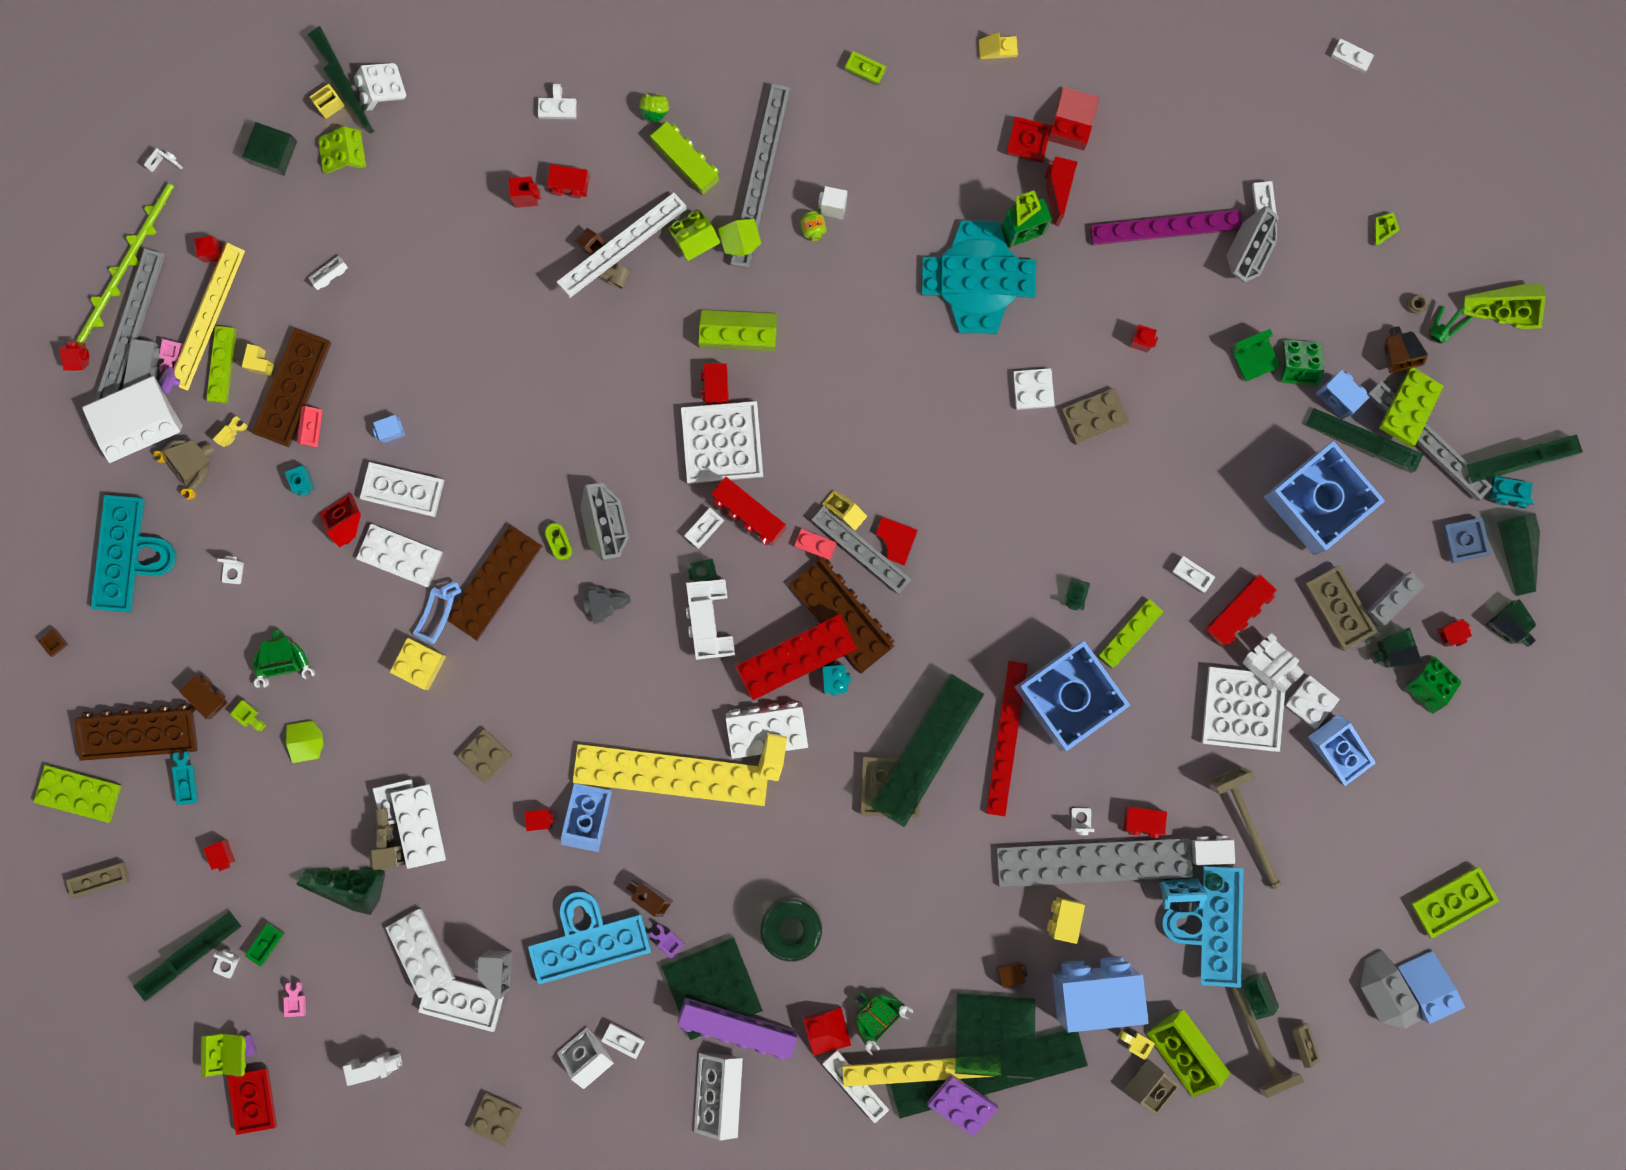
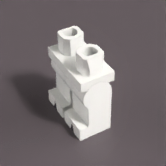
M1271 633L1246 656L1243 664L1263 682L1268 684L1267 686L1270 689L1276 687L1284 693L1292 684L1285 677L1289 675L1294 681H1297L1304 672L1297 665L1299 660L1293 657L1289 651L1285 650Z
M385 1052L382 1055L376 1056L371 1061L360 1063L359 1058L353 1059L343 1066L347 1086L376 1079L379 1076L385 1078L394 1070L399 1069V1066H402L403 1063L400 1053L390 1056V1052Z

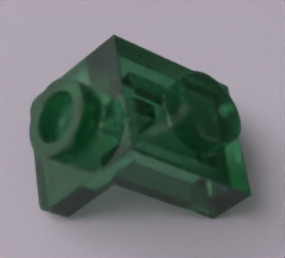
M1071 578L1065 596V605L1069 609L1076 611L1079 609L1084 610L1090 583Z

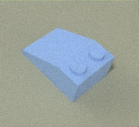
M1340 714L1308 736L1317 752L1344 786L1375 764L1374 759L1352 724Z
M574 783L561 835V845L599 852L612 790Z
M1432 950L1397 966L1419 1005L1422 1021L1431 1024L1465 1008L1457 989Z

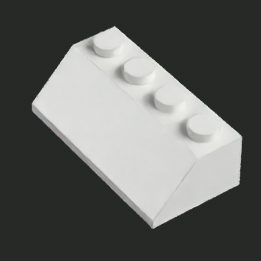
M699 1053L694 1133L717 1140L738 1138L743 1058L729 1054Z

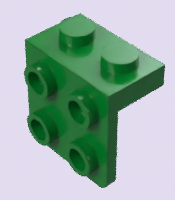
M1432 657L1420 675L1409 681L1404 688L1433 714L1448 705L1461 685V680L1438 658Z

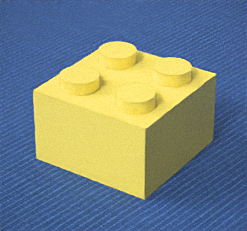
M407 638L390 673L423 690H429L446 656L414 639Z
M1056 897V901L1053 900L1051 905V912H1053L1052 920L1049 919L1047 924L1049 935L1053 939L1077 944L1085 905L1080 901Z

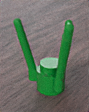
M1441 306L1434 324L1429 329L1431 339L1439 344L1446 343L1451 336L1473 319L1472 316L1464 320L1449 333V327L1463 312L1465 306H1462L1446 325L1440 324L1437 326L1445 309L1444 306Z

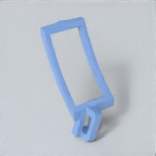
M453 581L441 587V589L434 587L431 590L427 606L413 632V636L430 644L436 642L449 616L454 596L461 593L457 582ZM438 596L448 602L441 622L433 637L430 638L419 632L429 615L434 597Z

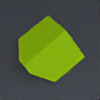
M755 219L736 220L718 228L725 254L741 257L751 254L761 245Z
M314 721L287 725L286 745L292 763L320 758L324 740L322 731Z

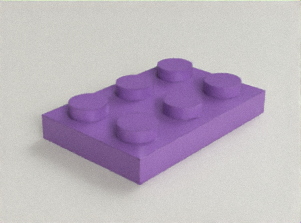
M952 1074L927 1101L928 1107L973 1137L998 1110L996 1103Z

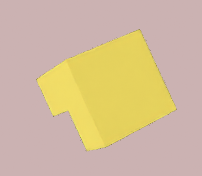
M327 84L310 96L325 119L345 106L330 84Z
M247 344L242 364L244 369L249 372L272 376L275 365L268 360H264L266 353L264 349Z

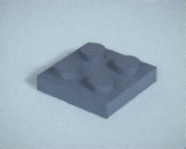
M1483 518L1443 526L1451 563L1491 555Z

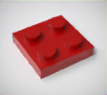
M1015 116L1006 155L1043 163L1052 125Z

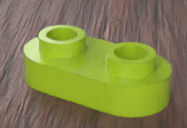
M550 524L546 528L545 535L553 555L559 560H568L572 556L573 549L567 534L560 524ZM555 530L559 531V535L557 537H553V532ZM566 548V553L560 554V549Z

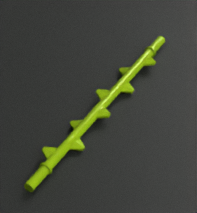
M167 183L159 199H156L157 202L154 206H145L144 209L148 217L138 235H127L126 239L131 247L119 267L109 268L113 278L101 297H91L90 300L95 309L85 326L81 328L82 331L76 339L78 343L85 342L88 335L91 334L93 327L104 326L103 321L99 317L111 296L121 295L117 285L128 266H138L140 264L135 254L146 235H156L157 233L153 223L163 206L166 205V201L174 189V186L170 183Z

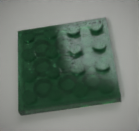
M734 937L662 966L679 1013L685 998L748 1017L763 1011ZM687 1032L690 1040L701 1036L699 1032Z
M957 993L955 1074L1034 1079L1035 999Z

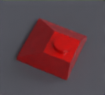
M349 493L319 513L326 533L339 548L349 544L356 538L361 516L353 494Z
M841 1007L804 1017L805 1028L814 1056L851 1046Z

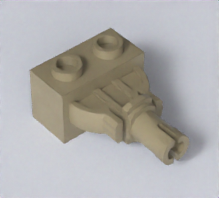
M387 808L376 809L377 827H375L374 833L377 832V849L371 850L369 855L370 866H373V870L405 865L402 845L394 846L391 835L393 827L389 825Z

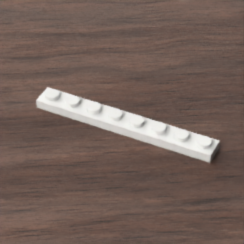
M675 193L671 194L558 280L557 285L571 298L685 211L686 205Z

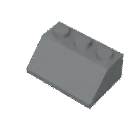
M488 950L475 961V972H478L477 978L496 999H501L510 991L512 951Z

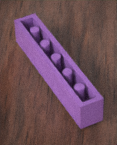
M688 998L684 999L678 1016V1027L686 1032H699L703 1037L712 1036L718 1038L723 1043H736L740 1048L746 1049L749 1047L755 1049L760 1054L769 1053L781 1060H784V1058L790 1060L798 1038L795 1030Z

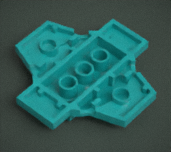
M961 221L952 248L942 257H923L922 296H941L945 302L951 305L959 334L997 335L1006 307L1015 298L1036 297V259H1018L1007 248L998 221Z

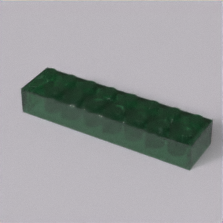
M949 674L869 807L899 826L905 827L984 696V693L955 675Z

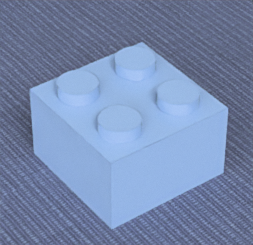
M1343 370L1332 376L1316 392L1342 420L1353 414L1369 398L1367 391L1362 386L1357 385L1353 381V377Z

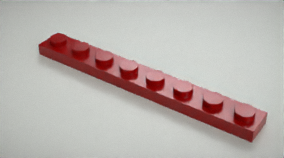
M1008 661L986 814L1006 816L1023 701L1014 687L1026 679L1028 667L1026 663Z

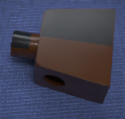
M1399 326L1391 328L1389 330L1391 336L1386 339L1384 345L1388 372L1393 373L1425 365L1428 353L1415 333L1412 331L1402 333Z
M631 880L626 887V890L633 894L631 900L654 917H663L673 902L672 899L648 883L638 884Z

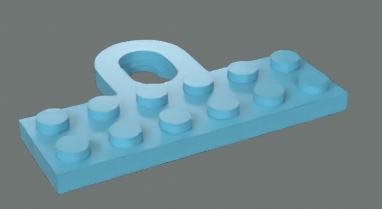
M1203 866V888L1207 893V901H1205L1204 907H1198L1192 912H1177L1168 909L1163 917V930L1169 939L1179 944L1201 945L1200 985L1241 988L1243 868ZM1195 915L1201 920V930L1196 934H1188L1185 930H1180L1177 927L1178 919Z
M582 891L570 894L561 904L560 917L565 936L528 946L538 985L652 952L642 914L604 924L597 900L591 894ZM577 906H582L591 917V925L586 930L577 929L573 923L574 909Z

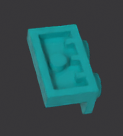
M1501 477L1492 478L1491 485L1493 487L1490 491L1489 500L1496 501V504L1499 505L1515 504L1516 508H1527V506L1534 504V500H1531L1533 483Z

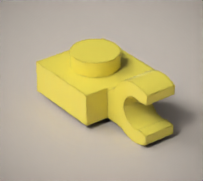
M236 416L213 440L223 447L228 446L235 440L237 431L246 430L248 425L243 423L238 427L237 423L240 421V418Z
M1121 1029L1118 1034L1120 1039L1129 1044L1127 1049L1144 1060L1147 1059L1155 1045L1153 1041L1138 1032L1133 1037Z

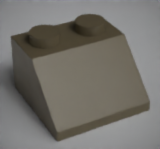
M1148 1059L1140 1067L1135 1077L1128 1082L1124 1090L1139 1104L1157 1116L1181 1085Z

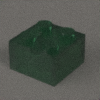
M255 122L242 157L251 165L284 176L297 140L289 133Z

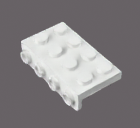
M789 701L785 705L773 703L764 708L753 706L749 707L748 710L740 711V709H733L726 713L732 759L761 755L768 733L787 737L785 751L808 748L801 702Z

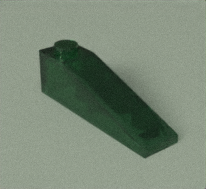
M1536 514L1523 515L1497 522L1516 596L1536 592L1540 529Z
M347 867L336 871H331L330 868L306 869L297 881V886L352 911L371 915L380 901L385 871L373 870L370 867H361L360 870H350Z

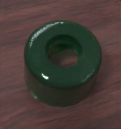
M786 896L777 899L769 905L762 917L760 935L763 945L772 956L782 961L796 962L807 958L817 949L821 941L822 921L819 912L812 903L801 897ZM787 918L798 919L802 923L803 933L798 938L785 939L780 933V924Z

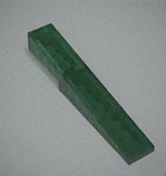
M321 26L317 27L308 36L329 63L323 69L370 134L373 133L374 129Z
M1316 408L1312 409L1305 426L1368 456L1380 458L1409 473L1417 470L1424 455Z
M1576 434L1467 464L1466 466L1472 483L1573 457L1583 453Z
M229 911L133 986L144 1002L149 1001L241 928L242 925L232 912Z

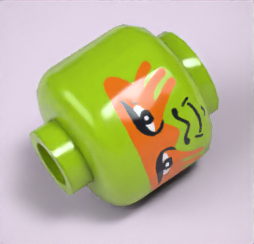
M816 211L804 214V218L800 221L803 236L811 239V241L821 240L822 235L827 232L823 215L818 214Z

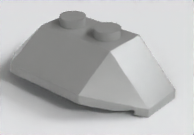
M1264 206L1242 223L1226 255L1231 273L1244 283L1261 275L1277 243V222L1279 216L1268 206Z
M604 483L585 485L580 510L588 545L601 560L619 558L629 538L621 501L612 491L606 488Z
M1381 950L1364 960L1360 988L1379 1022L1406 1029L1422 1020L1418 1003L1399 970L1387 955Z

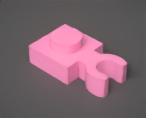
M162 339L159 358L164 359V362L159 367L160 372H164L167 366L174 368V363L179 357L183 343Z
M291 982L286 983L285 989L289 996L283 998L284 1017L306 1015L305 995H299L302 989L301 982L296 983V990L291 988Z

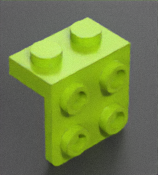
M343 126L319 137L318 143L324 173L329 174L345 166L359 169L366 167L361 130Z
M226 1033L201 1036V1076L208 1077L220 1074L244 1076L246 1068L245 1037Z

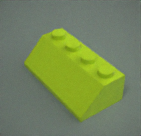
M702 310L699 346L700 348L776 352L777 314Z
M1184 1009L1169 1015L1146 1033L1192 1097L1221 1087L1230 1075L1226 1066Z

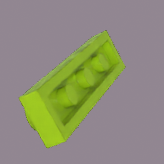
M215 326L206 399L208 402L228 404L236 337L235 328Z
M1148 599L1098 657L1114 669L1164 611Z

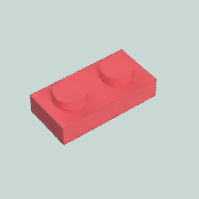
M302 406L297 444L318 447L323 410Z
M801 529L794 547L830 561L837 542Z

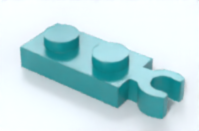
M175 752L173 759L177 766L172 767L176 803L177 805L197 803L199 801L194 764H188L190 752H184V759L179 757V752Z

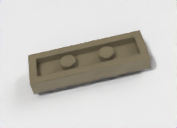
M124 862L68 879L66 884L70 898L74 899L129 882L130 879Z

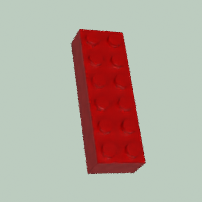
M839 614L736 665V668L752 700H755L858 649L842 615Z

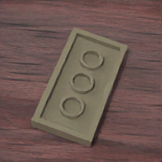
M1340 565L1304 584L1342 651L1351 648L1378 632Z

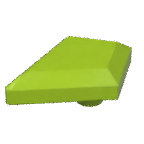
M1035 190L1016 197L1018 227L1041 209Z
M1394 212L1375 218L1376 247L1400 230Z

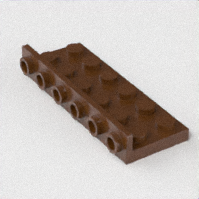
M821 557L815 564L792 581L789 586L820 624L839 614L842 615L858 649L846 654V656L862 674L895 646L892 643L895 641L888 633L884 634L880 628L883 626L876 618L872 619L868 615L870 610L864 603L859 604L856 600L858 596L852 588L848 590L845 587L844 583L846 581L839 573L836 575L832 571L834 567L828 559L823 560Z
M181 704L177 708H170L169 705L154 710H151V707L139 708V711H132L128 708L121 709L116 713H112V710H104L100 714H93L92 711L80 713L81 716L74 719L79 761L174 754L175 752L184 753L185 751L196 752L198 746L193 714L196 709L190 707L189 704Z

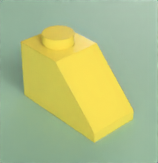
M835 490L822 503L823 506L854 531L867 517L855 503Z
M768 733L758 764L759 778L779 781L784 764L786 736Z

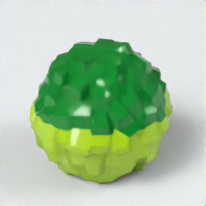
M645 93L640 100V112L647 122H659L669 110L667 97L657 94L652 97Z

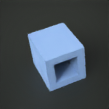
M396 415L373 422L375 426L373 429L376 439L383 443L406 436L400 418Z

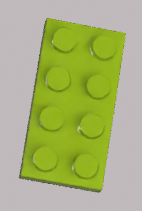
M1416 368L1408 369L1379 428L1410 448L1414 447L1444 386Z
M45 765L33 803L110 823L122 785Z
M1477 866L1410 904L1427 935L1433 939L1496 904L1499 900L1481 868Z

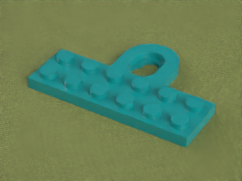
M104 495L91 609L132 613L136 575L159 577L169 573L175 566L177 556L171 543L160 538L141 536L145 499ZM150 547L153 551L160 553L161 558L156 563L144 566L139 561V553L144 548Z

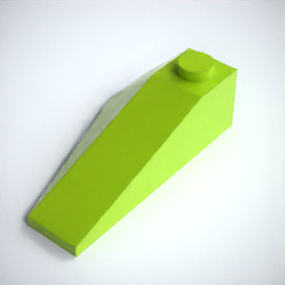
M1522 284L1467 295L1464 298L1465 309L1463 314L1484 320H1496L1500 324H1512L1520 329H1542L1546 299L1544 285Z

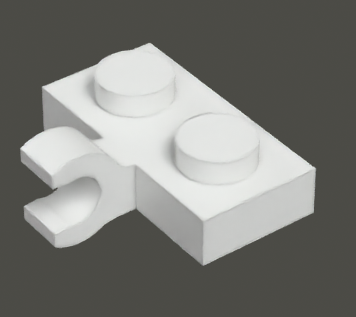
M553 84V98H538V118L577 119V100L562 98L561 84Z

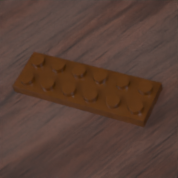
M294 328L252 434L288 448L290 447L300 423L301 408L308 403L331 346V341Z
M510 524L450 611L447 621L478 641L543 546Z

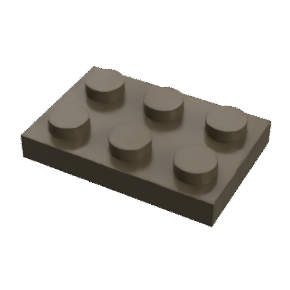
M1115 388L1061 410L1075 445L1129 423Z

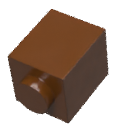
M586 228L574 241L589 256L606 245L605 241L589 228Z
M1019 961L996 966L1002 988L1026 983L1025 977H1028L1025 965H1021Z

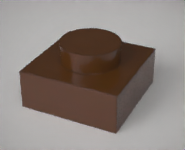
M55 629L38 641L50 657L55 656L68 645Z

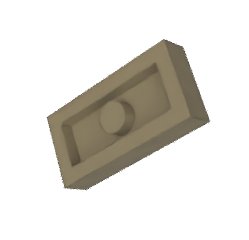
M1303 1023L1292 1030L1293 1038L1297 1044L1299 1057L1304 1068H1311L1320 1061L1309 1024Z

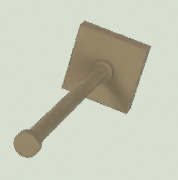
M1241 766L1207 781L1209 789L1218 794L1231 790L1270 881V889L1280 887L1281 882L1276 878L1238 789V786L1255 779L1253 772Z
M1231 987L1273 1077L1272 1081L1257 1087L1260 1095L1269 1098L1303 1083L1304 1080L1299 1073L1292 1071L1288 1074L1280 1075L1241 989Z

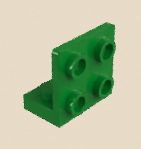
M1271 329L1239 341L1230 348L1246 382L1280 368V363L1269 341L1273 336Z
M1284 340L1285 366L1280 377L1281 383L1319 386L1325 371L1322 344L1319 342Z

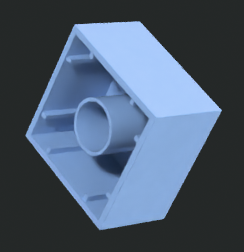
M1334 441L1320 448L1263 496L1313 555L1329 549L1385 501Z
M1085 641L1074 644L1014 687L1059 751H1068L1131 706Z
M1123 957L1101 958V968L1091 969V966H1085L1084 961H1067L1061 963L1062 972L1052 973L1057 1020L1068 1033L1149 1024L1143 975L1131 967L1130 962L1124 961Z

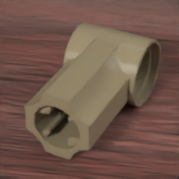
M615 264L598 277L617 288L623 289L630 270Z

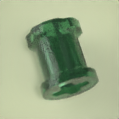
M1216 873L1208 874L1204 879L1206 888L1211 891H1217L1223 885L1222 877ZM1210 877H1211L1212 879H1214L1215 877H1217V879H1218V880H1217V883H1218V886H1217V887H1216V886H1212V887L1209 886V884H1210L1209 878H1210Z

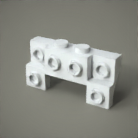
M725 579L686 583L689 607H686L687 619L691 618L692 625L688 626L689 637H693L696 660L735 656L733 636L717 638L713 600L728 599Z

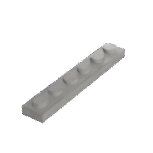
M825 506L811 520L896 593L900 594L912 580Z

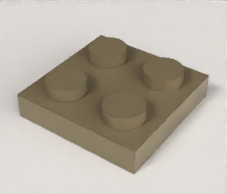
M483 729L457 757L484 783H487L513 755L486 729Z
M486 1092L469 1130L505 1146L522 1108Z

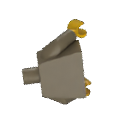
M173 440L162 451H155L154 456L159 457L161 455L157 462H167L184 486L189 487L188 489H183L181 495H185L188 491L190 495L187 500H192L195 497V491L202 485L209 472V460L207 457L214 454L215 451L209 443L200 448L194 440Z

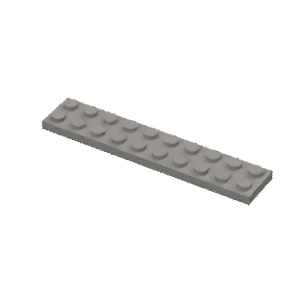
M1190 838L996 848L999 887L1193 877Z

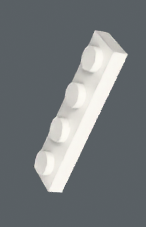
M838 1050L822 1063L874 1123L889 1111V1108L869 1085L844 1087L842 1065L850 1064Z

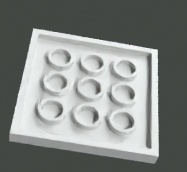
M757 401L681 408L687 484L722 481L725 477H728L730 480L764 478Z
M1208 667L1201 744L1280 752L1285 692H1281L1276 687L1270 689L1267 686L1268 684L1263 682L1252 671Z

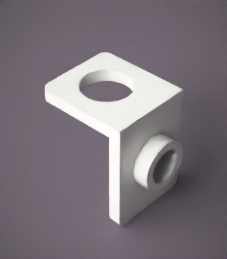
M157 148L144 164L148 170L153 172L162 159L165 158L182 170L183 168L175 161L177 158L168 151L163 153Z
M225 556V559H217V562L224 563L222 582L241 584L244 563L237 561V557ZM232 568L238 572L237 577L233 580L227 576V572Z
M1072 808L1071 830L1077 831V835H1088L1089 832H1094V829L1091 828L1090 808ZM1079 812H1084L1087 816L1084 823L1076 821V815Z
M228 950L214 953L213 957L218 959L213 972L226 978H231L240 958L234 956V953ZM222 961L231 964L228 972L221 970L220 964Z

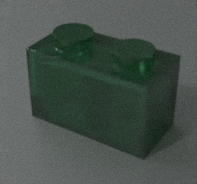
M1266 972L1248 976L1241 982L1256 1020L1273 1016L1280 1009Z

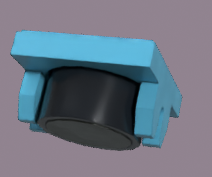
M1199 878L1160 880L1164 909H1171L1177 912H1192L1198 907H1204V903L1207 901V893Z

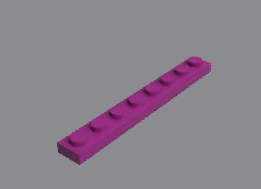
M1241 210L1091 225V241L1093 246L1237 231L1242 225Z

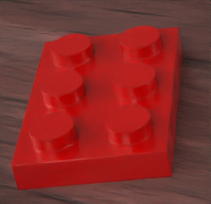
M268 1068L247 1071L244 1076L228 1075L227 1079L236 1135L276 1128L277 1123Z

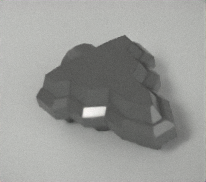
M588 586V598H584L583 603L585 613H591L593 624L604 622L606 617L612 616L615 610L627 606L631 603L630 595L621 592L611 593L608 589Z

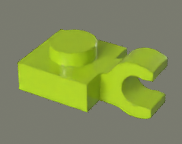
M242 700L230 713L244 727L250 724L257 731H263L267 726L260 719L256 718L259 712L246 700Z

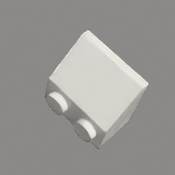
M587 1027L557 1052L570 1079L583 1089L614 1064L607 1050Z

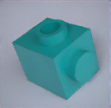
M302 465L285 472L293 494L304 497L316 489L307 467Z

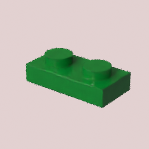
M267 923L245 954V957L259 967H262L285 933L271 923Z

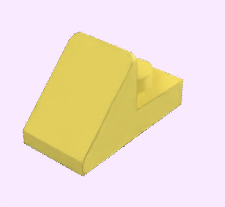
M1000 32L980 39V59L1017 57V36L1000 37Z

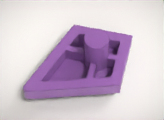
M169 367L164 371L158 383L164 393L169 394L172 386L179 387L180 379H176L174 368Z

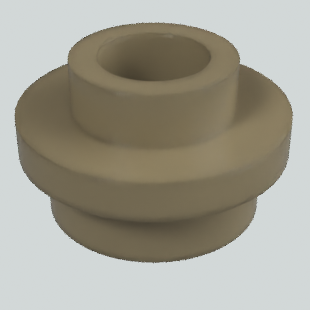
M1413 295L1409 298L1407 306L1412 313L1419 314L1426 309L1427 301L1422 295ZM1414 302L1419 303L1418 308L1414 306Z

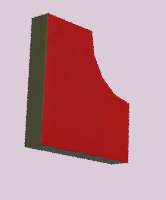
M882 517L875 535L886 544L888 551L887 559L905 566L918 530Z

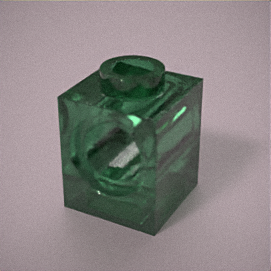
M713 559L690 563L691 568L688 569L690 580L699 582L717 579ZM699 567L707 568L705 576L700 577L697 575Z

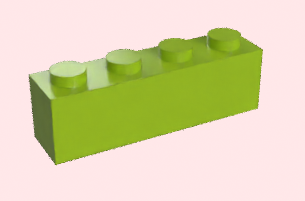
M666 121L650 136L652 143L704 195L719 181V171L713 164L709 165L705 161L706 157L700 151L696 152L692 148V142L687 137L683 138L679 134L681 133L674 124L670 125Z

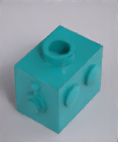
M830 663V665L822 667L824 694L838 696V694L848 692L847 684H851L850 673H846V665Z

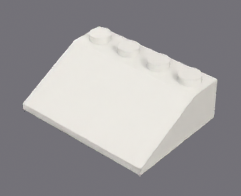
M154 375L82 407L97 443L109 463L175 435L181 431L183 426Z

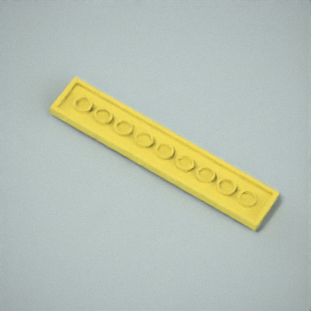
M578 744L573 783L765 806L768 779L759 778V766Z

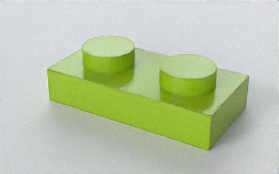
M852 51L845 66L846 71L876 85H879L887 69V66L855 51Z

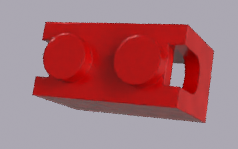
M550 164L547 188H549L551 194L557 196L568 194L570 197L578 199L581 196L587 197L590 174L587 169Z
M531 176L508 178L510 198L516 208L538 206L537 200H541L540 188H538L537 182L534 183Z
M727 363L704 364V370H700L701 381L705 383V388L701 389L702 400H705L706 405L729 404Z
M1125 806L1123 830L1128 831L1129 835L1140 836V832L1148 833L1147 837L1159 838V834L1165 835L1167 811Z

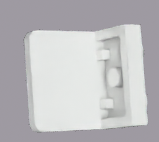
M394 63L360 66L354 76V83L359 89L360 101L364 105L365 111L373 110L378 102L403 100L406 97L398 67Z

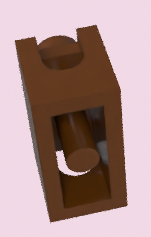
M195 675L179 692L205 719H212L228 704L224 699L226 696L222 691L216 690L212 686L213 682L207 676Z

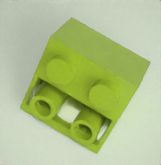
M701 210L690 213L688 217L676 221L672 226L668 227L670 234L687 261L721 243L712 224Z

